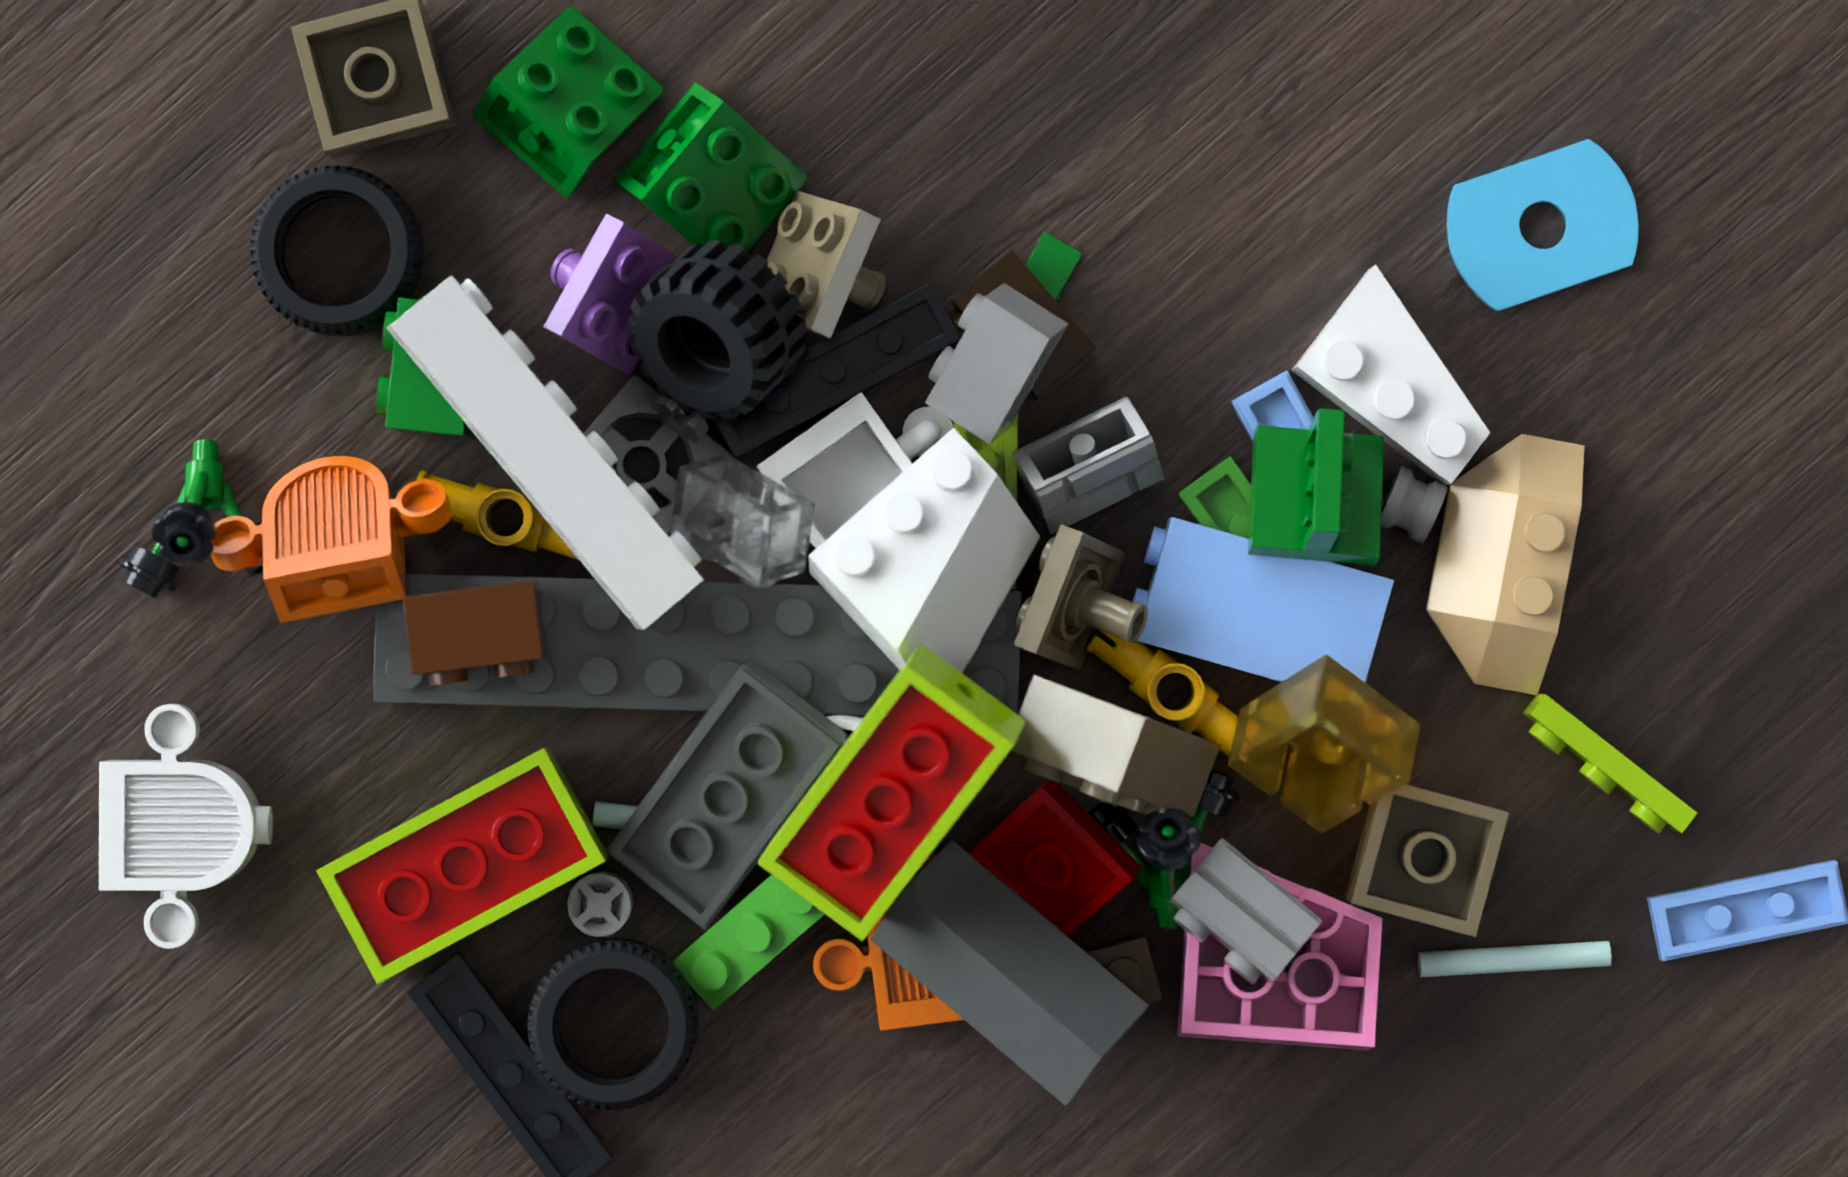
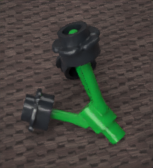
M201 439L193 443V459L186 465L185 485L182 488L176 504L170 506L165 511L163 516L158 517L153 524L152 538L156 544L150 552L134 544L126 560L119 559V565L128 569L122 580L123 582L154 598H157L162 587L170 592H174L177 587L171 584L180 567L169 561L180 564L191 560V562L198 563L208 558L213 552L214 545L212 541L216 538L217 531L212 517L207 510L219 508L223 509L227 517L243 516L235 502L229 485L224 483V466L218 462L219 444L216 441ZM263 565L246 568L245 570L252 577L263 572Z
M1213 769L1210 772L1194 817H1191L1182 810L1169 808L1163 813L1153 811L1141 820L1138 826L1141 836L1137 838V847L1140 854L1148 862H1144L1126 841L1137 828V824L1127 814L1128 808L1120 805L1113 807L1111 803L1103 801L1088 812L1142 867L1136 878L1141 886L1147 889L1149 905L1156 909L1158 926L1162 929L1180 927L1173 919L1180 909L1173 905L1170 900L1187 880L1193 853H1196L1199 849L1201 832L1208 813L1211 812L1227 817L1232 801H1239L1240 798L1237 792L1230 789L1234 778Z

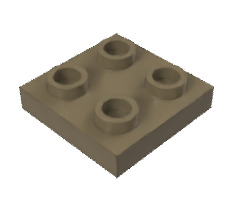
M796 190L791 204L784 209L780 216L778 235L767 258L769 262L767 268L775 275L780 272L788 282L785 286L788 293L797 296L801 305L797 315L805 319L806 330L831 338L847 300L855 303L859 308L870 310L877 305L883 296L886 282L884 275L862 266L881 219L861 209Z
M1061 524L1056 537H1052L1042 551L1039 562L1041 576L1034 594L1026 599L1019 610L1016 619L1018 635L1014 646L1081 671L1088 653L1085 649L1093 639L1096 629L1120 637L1128 643H1135L1145 628L1148 607L1111 593L1126 552Z

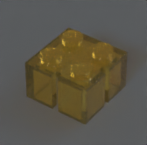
M1325 654L1240 708L1228 766L1266 794L1272 796L1279 791L1288 745L1290 744L1292 747L1280 804L1323 834L1360 812L1363 801L1371 805L1410 782L1420 723L1329 655Z

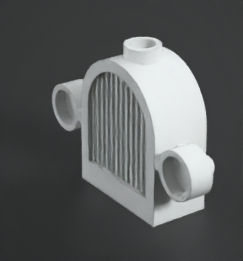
M862 392L854 396L757 465V468L790 515L783 520L779 518H765L751 528L747 537V550L751 558L762 567L769 569L781 568L795 557L798 549V540L805 535L817 549L912 465L910 460L916 456L921 457L952 430L951 420L932 407H921L907 417L903 426V434L894 439Z
M181 704L159 706L150 713L146 720V740L156 752L161 754V760H105L99 762V891H161L160 899L151 904L145 913L144 930L147 937L155 945L166 949H173L186 944L197 932L199 917L195 907L187 900V891L206 889L232 878L249 863L258 844H271L273 836L272 807L259 806L253 790L239 774L216 762L188 760V750L195 745L199 737L200 726L193 711Z

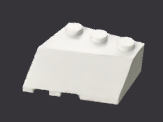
M953 428L808 556L809 570L816 581L899 670L919 644L922 643L959 672L963 673L981 644V640L997 611L1003 605L1039 542L1040 535L999 475Z

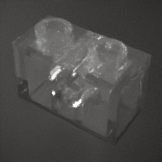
M723 454L680 466L669 536L678 531L693 547L700 558L716 562L734 572L743 583L754 587H770L776 581L804 573L815 503L729 455Z

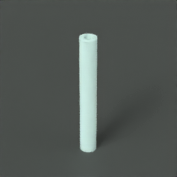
M1609 941L1418 952L1419 977L1606 967L1611 966V946Z

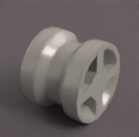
M1399 466L1382 500L1381 526L1390 528L1396 525L1407 530L1410 539L1423 544L1441 509L1448 486L1437 481L1429 484L1423 483L1415 478L1412 470Z
M606 870L591 872L578 880L571 889L567 901L568 914L574 926L584 934L595 937L609 936L620 930L631 916L634 905L633 894L628 883L618 874Z

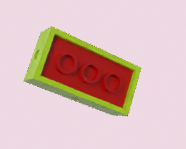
M920 643L772 838L757 864L863 941L1015 745L1026 720Z
M547 746L319 868L316 872L373 978L379 984L606 862L610 857L551 747Z

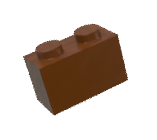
M537 581L402 597L412 675L428 673L430 686L469 681L467 668L493 665L494 678L533 673L532 660L547 658Z

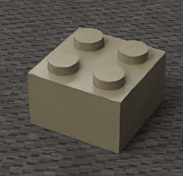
M390 0L291 26L323 151L332 159L456 126L426 11L421 0Z
M1377 776L1344 899L1351 904L1476 937L1510 812Z

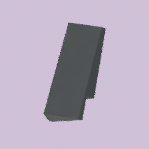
M951 840L901 891L870 939L1066 1107L1150 1006L1105 969L1101 962L954 840Z

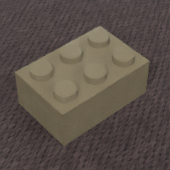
M1034 675L1019 716L1026 720V723L1011 751L1028 757L1024 767L1025 770L1080 789L1079 791L1115 805L1118 804L1139 813L1149 814L1153 811L1163 813L1169 808H1175L1194 817L1221 745Z

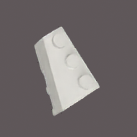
M1376 264L1368 269L1291 370L1375 435L1384 436V441L1434 480L1444 485L1452 484L1490 434Z

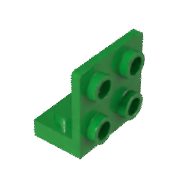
M568 7L493 78L472 116L567 200L582 186L600 156L659 99L663 92V87L575 8Z
M695 82L614 180L633 197L654 211L692 245L700 243L704 246L709 241H722L727 249L734 243L745 247L748 252L793 198L796 190L798 191L803 186L807 176L728 104Z

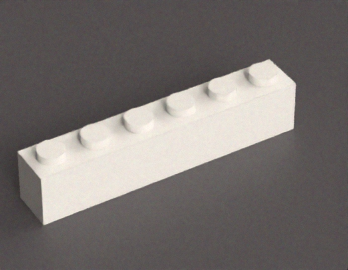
M451 275L389 325L387 330L634 627L645 630L704 580L694 568L702 561L701 558L678 531L668 537L657 524L653 516L660 509L638 482L634 481L627 487L614 472L611 466L619 460L607 443L595 431H592L585 437L569 416L577 411V409L564 391L553 380L543 386L532 373L528 365L535 358L520 338L512 330H508L504 335H501L485 315L493 310V307L477 286L469 279L460 285Z

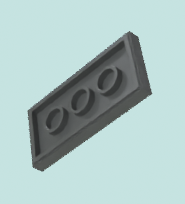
M749 657L732 677L612 841L606 852L706 930L715 921L757 865L772 838L850 736Z

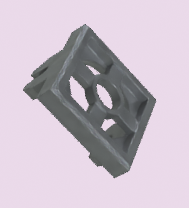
M635 374L583 433L586 437L592 431H595L607 443L619 460L615 463L616 474L627 487L634 481L625 474L623 468L625 455L634 449H646L653 453L659 464L658 474L652 481L639 484L645 491L653 489L669 502L665 507L659 508L660 511L653 516V519L666 534L732 457L728 451L706 434L709 427L698 411L692 412L690 415L687 414L682 408L677 406L676 399L670 395L666 398L663 395H659ZM636 417L655 419L664 423L649 441L636 440L629 442L612 428L618 422ZM679 436L684 442L690 461L688 480L684 487L666 473L667 461L664 455Z

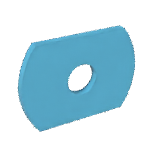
M1590 139L1454 185L1452 188L1447 210V236L1453 261L1468 287L1482 302L1496 312L1629 267L1633 264L1636 255L1639 223L1632 189L1614 160ZM1538 202L1554 205L1560 210L1565 219V233L1557 245L1547 249L1531 246L1524 240L1520 232V218L1528 206Z

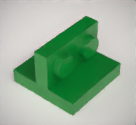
M1323 408L1318 409L1308 430L1257 425L1253 436L1248 555L1375 566L1380 558L1384 436L1344 433L1345 410Z

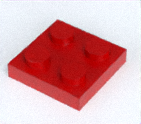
M1050 779L1031 794L969 852V854L1068 936L1129 884L1142 869L1058 782Z

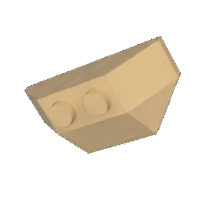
M1520 434L1454 480L1452 484H1449L1426 611L1463 665L1473 684L1538 695L1558 634L1581 513L1584 445Z

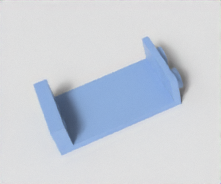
M1174 517L1168 518L1165 529L1154 526L1144 558L1145 564L1154 566L1148 591L1136 588L1132 600L1134 603H1141L1148 607L1147 622L1137 641L1349 702L1360 703L1394 580L1327 561L1248 555V538Z

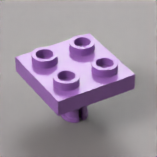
M606 214L583 255L570 248L561 252L554 260L551 267V281L554 285L564 290L543 327L631 377L641 359L640 356L633 354L629 342L635 337L628 330V317L634 313L630 308L631 304L641 290L677 256L624 222Z

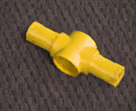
M424 470L419 472L416 480L432 479L444 486L452 508L450 520L463 524V531L484 537L495 545L516 547L532 553H537L538 549L541 548L579 560L530 500L519 491L499 489L477 482L474 488L428 474ZM509 499L520 505L524 514V521L519 531L514 535L506 537L496 533L492 528L490 514L497 503Z
M1100 631L1115 643V647L1112 648L1098 636H1094L1085 650L1089 653L1092 652L1130 681L1131 684L1128 689L1147 702V705L1155 714L1170 720L1187 733L1191 734L1195 731L1204 739L1221 745L1219 750L1232 759L1233 763L1237 766L1247 757L1249 752L1236 743L1233 737L1235 735L1252 747L1263 734L1261 731L1254 729L1217 700L1220 694L1203 682L1193 668L1178 663L1160 648L1154 652L1139 641L1131 644L1120 637ZM1171 673L1184 675L1191 686L1189 701L1183 707L1176 710L1163 707L1157 697V686L1160 680Z

